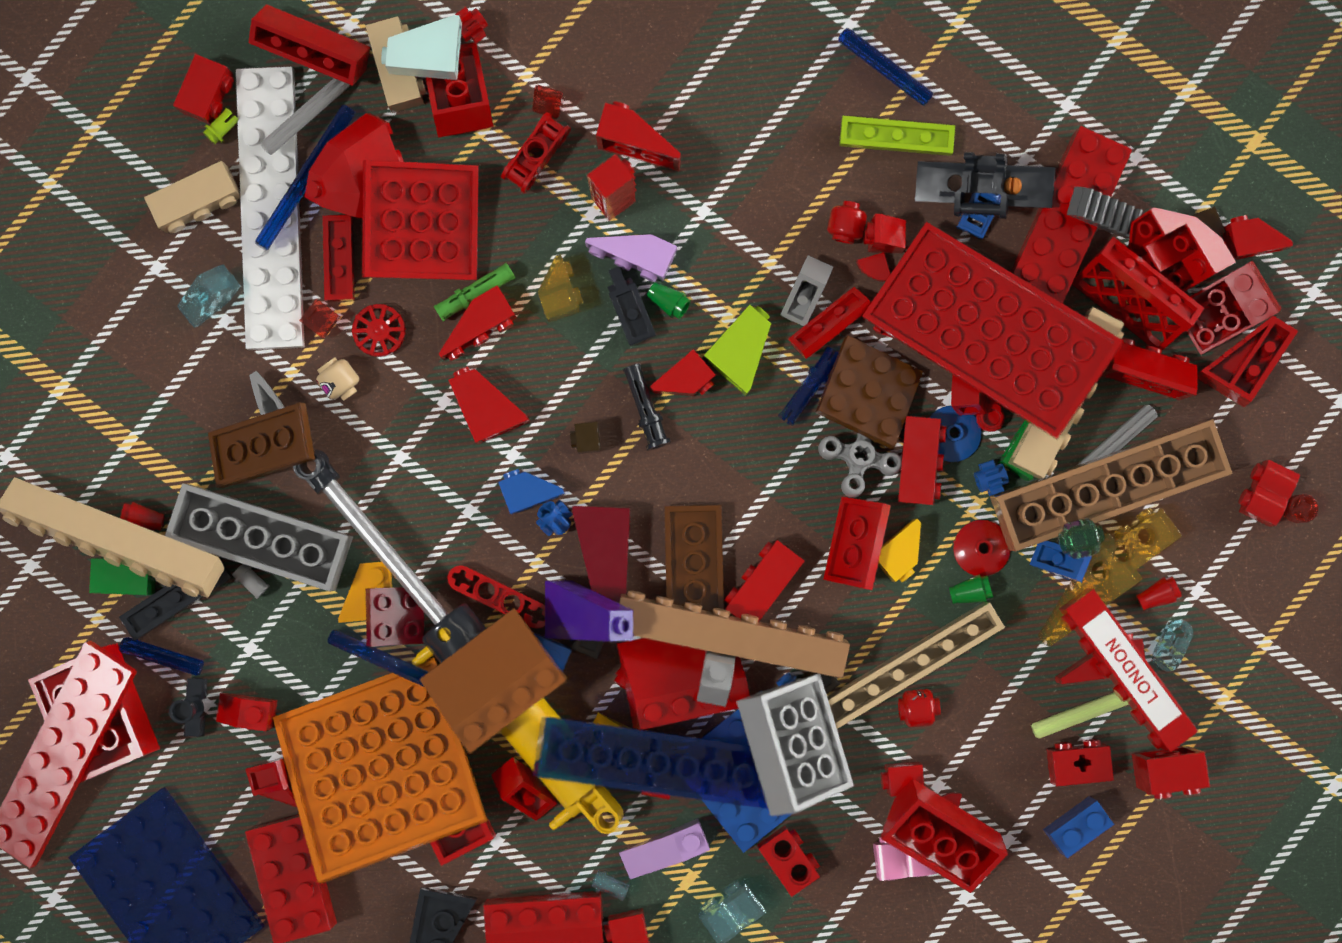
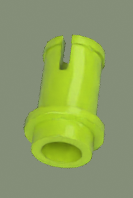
M227 108L209 126L205 125L206 129L203 134L215 145L219 141L223 142L222 137L239 120L234 115L225 123V120L232 114Z

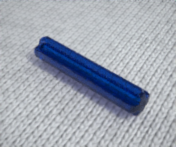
M129 637L123 638L119 647L122 653L195 676L200 675L204 667L202 660L139 640L134 641Z

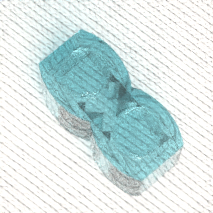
M737 880L732 882L723 890L725 895L718 900H715L713 897L700 907L702 911L698 914L699 919L716 943H726L766 913L765 908L745 880L741 883Z

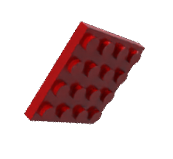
M363 160L362 277L477 280L478 166Z

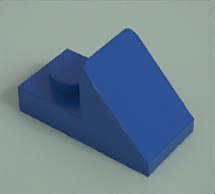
M1044 541L1037 544L1029 565L1066 580L1072 579L1082 583L1092 556H1080L1075 554L1072 548L1069 550L1066 546Z

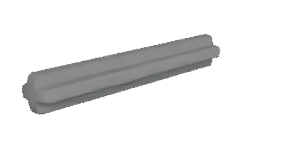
M333 78L261 143L262 148L268 154H274L350 85Z
M1149 404L1142 407L1077 465L1119 451L1157 418L1156 410Z

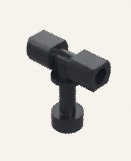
M187 678L186 699L177 700L170 706L169 714L171 719L176 723H184V736H205L206 715H202L204 712L202 699H207L208 678Z

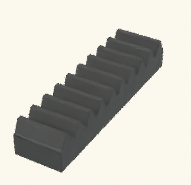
M1075 187L1067 215L1129 240L1131 222L1146 212H1142L1143 210L1136 209L1134 206L1126 205L1127 203L1119 202L1118 199L1110 198L1108 195H1102L1101 192H1096L1094 189Z

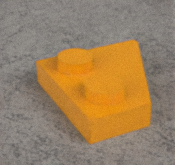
M383 562L361 563L338 617V623L366 620L365 588H392L391 572Z

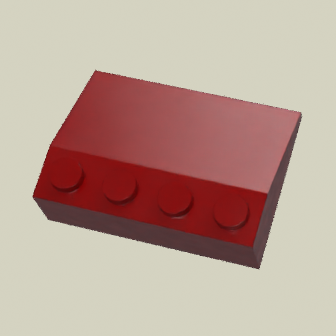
M648 638L617 643L634 729L644 730L739 709L737 701L750 696L740 657L735 656L730 692L726 707L697 701L706 650Z
M118 643L102 647L125 662ZM76 658L28 679L44 721ZM133 681L80 783L160 749Z
M601 891L487 899L483 905L486 943H605Z

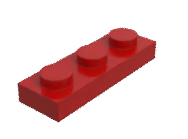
M349 215L323 216L324 300L326 302L355 301L353 217Z
M853 287L788 338V340L807 359L861 317L871 302L858 289Z

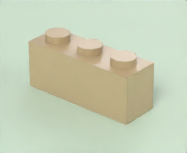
M398 16L365 25L387 105L391 112L396 113L424 105L422 95H426L427 92L423 79H417V76L389 74L385 64H382L381 61L382 48L387 47L388 38L409 31L408 25H402Z
M220 161L144 197L158 228L165 233H176L186 227L185 224L193 220L202 221L210 217L211 212L220 207L221 209H227L237 203L236 200L240 198V190L229 167Z

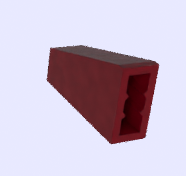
M572 506V513L591 590L620 603L621 594H627L630 508Z

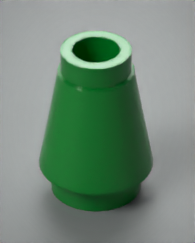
M656 282L653 283L647 293V297L671 318L681 319L691 303V300L686 297V293Z
M979 574L953 587H949L953 604L987 602L986 599L993 598L987 575L980 577Z

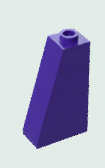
M572 580L545 581V638L596 641L633 640V610Z

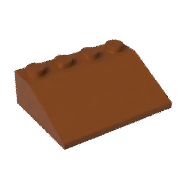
M514 608L423 676L420 681L453 732L468 752L471 753L564 683L567 677Z

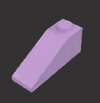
M697 818L620 851L619 854L629 878L633 879L684 862L709 851L710 847Z

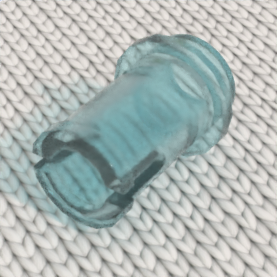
M598 870L591 884V887L595 888V892L602 891L620 901L624 900L630 886L628 883L607 875L605 870L603 872Z

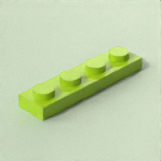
M842 116L839 146L951 156L954 147L955 125Z

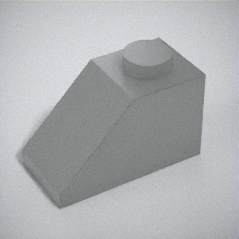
M807 256L780 316L805 326L825 288L833 266Z
M706 650L697 701L726 707L734 671L735 656Z

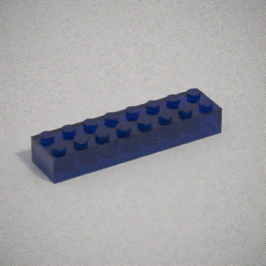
M541 716L533 776L769 809L750 746Z

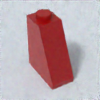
M469 367L462 368L453 373L454 378L448 380L476 444L479 445L530 422L526 414L475 368L472 370Z

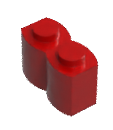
M1271 460L1262 461L1261 464L1257 463L1250 475V478L1253 479L1251 487L1249 489L1246 488L1239 498L1238 504L1241 505L1239 512L1269 527L1277 526L1286 509L1288 500L1296 488L1300 474Z

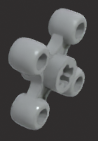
M857 433V440L852 444H844L834 436H827L821 440L818 446V451L822 458L826 460L838 458L846 462L849 467V473L843 479L841 489L846 496L851 498L858 497L865 488L863 474L866 469L877 468L886 476L896 475L901 470V457L894 452L886 454L876 452L871 444L872 440ZM826 445H831L834 451L827 450ZM856 453H864L866 457L864 459H857L855 455ZM887 461L893 462L894 467H889ZM850 482L855 483L856 486H857V489H852V488L849 486V483H850Z

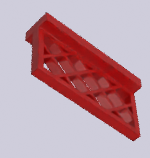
M1114 236L1072 282L1073 286L1115 319L1123 322L1125 327L1145 343L1164 350L1184 331L1187 332L1193 327L1204 310V307ZM1099 263L1102 264L1105 268H1107L1110 272L1101 271ZM1095 278L1097 287L1090 286L1082 279ZM1103 279L1114 280L1115 288L1104 287ZM1121 281L1126 283L1133 290L1123 289ZM1107 295L1117 296L1119 304L1111 303L1107 299ZM1125 297L1136 298L1138 306L1127 305ZM1144 299L1155 307H1146ZM1129 313L1140 314L1141 322L1134 321L1130 318ZM1148 315L1159 316L1160 324L1149 323ZM1167 317H1169L1177 325H1169L1167 322ZM1151 331L1162 332L1164 340L1162 342L1152 335Z

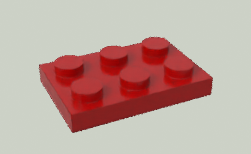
M841 497L823 580L868 590L873 589L891 505Z

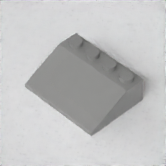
M820 673L756 693L737 701L771 816L796 813L854 786Z

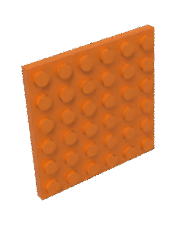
M435 657L428 659L418 667L412 665L272 717L319 883H324L487 821L464 745L453 732L420 681L423 676L438 666Z

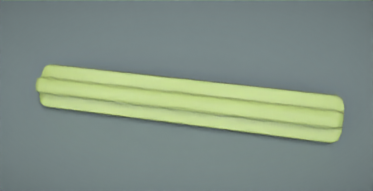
M1111 693L1037 721L1031 725L1032 731L1036 738H1042L1129 704L1127 701L1122 702L1115 693Z

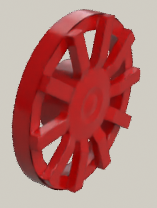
M369 305L355 316L352 325V336L357 347L367 355L373 357L389 356L401 347L405 339L406 327L404 320L394 308L388 305ZM374 309H382L379 319H376ZM386 310L394 314L387 321H384ZM367 312L370 313L371 322L363 318ZM398 319L400 327H390L389 324ZM359 321L366 324L367 328L357 329ZM400 331L398 340L390 336L391 332ZM357 333H367L368 336L359 341ZM372 339L371 348L368 350L363 345ZM387 339L395 343L389 350L385 343ZM377 342L381 343L384 352H374Z

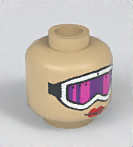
M335 357L317 370L319 375L316 381L329 399L334 400L341 397L344 401L357 392L354 386L358 384L359 376L345 359L337 360Z

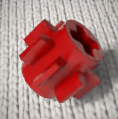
M464 7L455 14L460 16L462 22L461 38L465 42L471 39L477 44L486 37L483 29L488 27V24L476 8L470 11L467 7Z

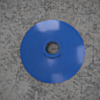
M945 406L935 411L929 417L941 419L942 426H947L945 443H940L939 454H944V461H961L970 457L976 451L981 440V428L978 426L974 415L959 416L951 406ZM951 428H957L959 430V436L957 438H952L950 436L949 432Z

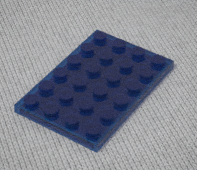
M165 787L161 788L68 857L129 943H244L265 927Z

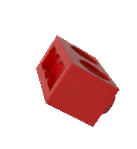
M784 825L758 843L757 846L790 896L793 897L820 878L816 870L820 865L811 852L807 855L803 852L800 845L804 842L796 830L793 828L789 831L786 825ZM778 841H788L790 849L784 854L777 853L774 848ZM797 864H802L807 868L805 875L799 878L792 876V868Z

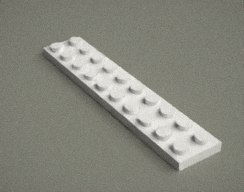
M293 67L236 69L246 349L304 348L297 133L272 155L268 154L261 146L265 138L296 112L295 71Z

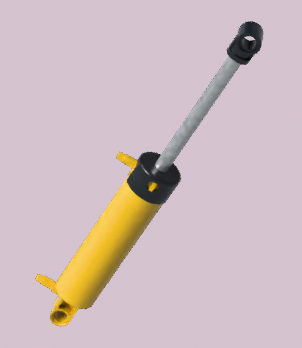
M314 450V461L316 463L314 472L309 470L307 462L293 466L295 474L299 478L306 480L318 495L324 492L435 624L422 637V642L426 647L412 659V664L415 667L425 663L433 655L442 663L487 629L465 603L449 614L340 486L337 482L340 475L330 465L327 454L321 450ZM544 698L500 730L503 736L565 808L549 823L552 830H556L559 826L561 827L580 812L586 816L600 833L610 834L618 828L624 816L623 809L600 782L607 772ZM609 812L613 814L615 822H606L602 817V813Z

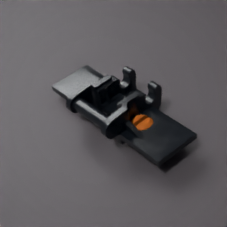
M964 152L965 163L918 161L915 201L954 203V216L960 217L961 214L1000 216V219H1007L1008 206L1053 207L1056 167L1007 165V155L1004 153H996V156L975 155L974 152ZM954 175H960L962 177V185L955 192L949 187V179ZM965 193L1000 194L1001 203L964 202Z

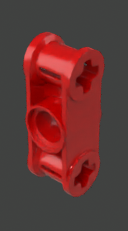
M546 112L541 117L534 131L515 157L510 160L501 175L502 179H508L520 187L521 192L524 194L533 186L540 172L556 150L562 146L571 131L569 126L564 127L552 119V114ZM533 148H540L544 151L543 155L539 158L531 157L529 152Z

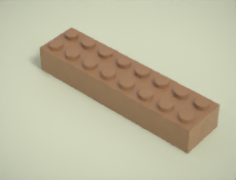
M1211 419L1199 421L1054 473L1045 478L990 496L1008 549L1019 551L1233 473L1214 420ZM1076 523H1079V525L1081 526L1079 528L1070 530Z

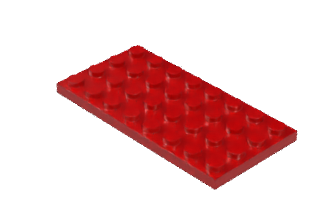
M928 222L924 224L862 316L874 326L1056 440L1061 436L1124 342V340Z

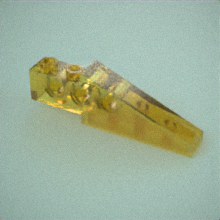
M1149 507L1136 516L1138 521L1129 527L1128 524H1125L1113 533L1115 538L1109 532L1101 533L1089 551V555L1092 557L1082 583L1071 580L1038 634L1039 639L1044 645L1052 646L1071 632L1061 620L1063 614L1059 610L1060 607L1086 588L1094 589L1107 606L1143 579L1136 569L1182 537L1162 508L1152 510ZM1142 529L1146 530L1149 534L1146 544H1142L1138 539V534ZM1118 546H1122L1126 551V556L1122 561H1119L1115 556V550ZM1097 562L1103 567V574L1099 578H1096L1092 573V567Z

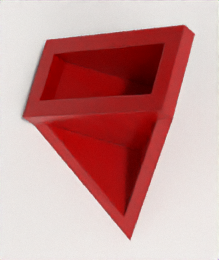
M283 757L245 769L253 796L261 795L297 807Z

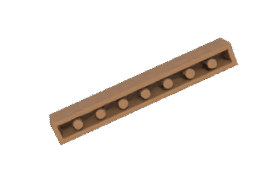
M628 591L627 595L621 594L619 604L633 610V636L843 678L850 643L843 639V634L827 631L826 635L815 633L816 629L799 625L797 630L788 628L786 622L770 620V624L758 622L759 617L749 614H742L741 618L730 616V611L713 608V612L701 610V605L685 602L684 606L673 604V599L657 596L656 600L646 599L644 593L637 591Z

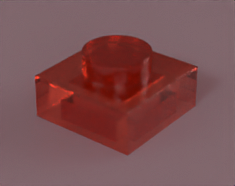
M316 298L299 321L324 339L341 316Z

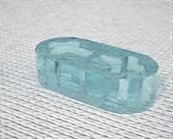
M1178 619L1171 620L1164 627L1152 654V662L1159 670L1173 671L1180 665L1193 637V628L1188 622ZM1182 626L1181 631L1185 633L1184 637H1178L1173 644L1176 634L1172 630L1174 627L1179 628ZM1170 647H1172L1169 657L1173 659L1172 662L1162 665L1164 660L1160 658V655L1162 653L1167 654Z

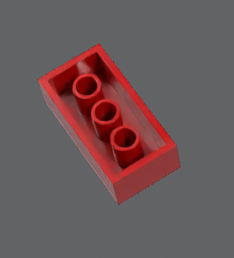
M299 814L253 826L245 831L273 943H285L331 930L337 924L327 882L319 883L317 881Z

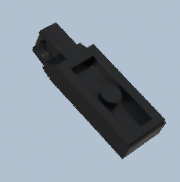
M619 266L609 270L613 285L608 286L609 296L629 346L631 347L656 337L637 286L633 283L632 278L625 280Z

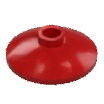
M976 520L963 526L957 533L953 544V552L958 565L965 572L974 576L979 574L980 577L990 576L997 573L1005 566L1010 555V550L1006 544L1001 527L988 520ZM981 543L988 545V551L985 554L979 551Z

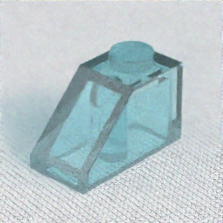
M222 264L199 274L177 307L191 325L196 328L229 303L240 288V284Z

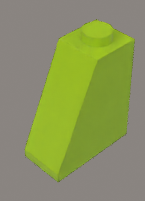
M751 305L743 311L704 355V359L745 396L751 389L771 325L768 321L770 316L759 306L754 309Z

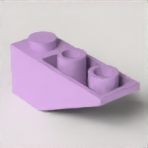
M651 234L587 238L585 241L586 247L590 248V254L604 259L605 256L616 260L614 264L622 269L630 271L632 267L641 271L640 276L651 282H656L657 279L664 280L677 252L676 245Z

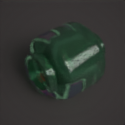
M1085 518L1065 523L1062 532L1058 533V540L1064 554H1068L1072 559H1080L1098 554L1101 543L1105 541V536L1100 525L1096 526L1091 519Z

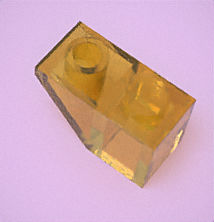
M561 254L555 256L538 290L548 323L579 313L578 304L583 303L579 288H572L569 279L574 276L569 260L563 262Z

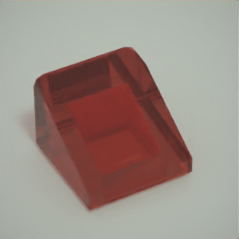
M536 85L532 104L533 112L541 115L549 112L552 114L551 118L558 119L564 104L563 93L542 85Z

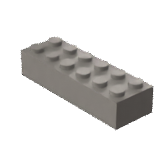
M182 483L165 534L166 537L202 551L326 591H336L353 536L184 483Z

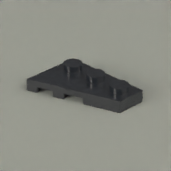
M421 887L410 943H453L474 906L477 897Z

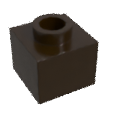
M598 422L574 424L575 431H570L571 447L577 448L578 454L601 452Z

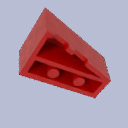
M1272 316L1197 374V379L1240 406L1246 407L1252 402L1298 333V330Z

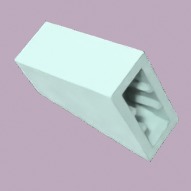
M453 15L389 37L387 47L382 48L381 55L382 64H385L388 73L457 80L462 31L460 16Z

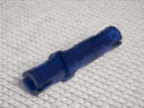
M830 347L825 349V352L815 366H811L808 369V376L782 412L779 413L778 416L783 421L788 417L787 424L791 426L795 424V421L822 383L826 384L828 381V375L832 371L838 352H835L831 357L834 349Z

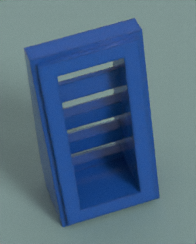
M972 193L968 202L984 203L977 200L978 196L992 201V204H1000L1001 195ZM963 214L956 228L983 239L994 215H987L985 217L976 214ZM968 217L983 223L982 227L968 222Z

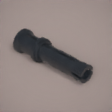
M638 363L624 368L623 371L625 372L641 418L638 420L639 428L643 429L648 443L646 446L647 451L670 444V438H666L661 423L663 421L662 415L656 413L641 365Z

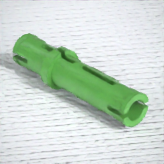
M504 263V265L462 290L458 288L454 291L455 294L433 307L441 320L445 321L465 308L466 310L474 298L497 285L498 287L515 279V276L508 264Z

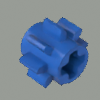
M994 460L979 464L980 471L974 472L975 482L981 493L988 491L989 496L1004 492L1002 485L1008 484L1009 479L1003 464L995 465Z
M561 500L556 504L548 501L539 508L537 512L539 519L536 521V524L547 536H550L552 533L562 535L569 529L571 525L569 517L573 513Z

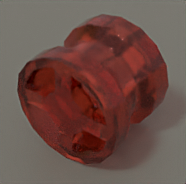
M1307 494L1293 495L1289 498L1283 514L1288 521L1293 523L1310 522L1318 514V503L1312 496Z

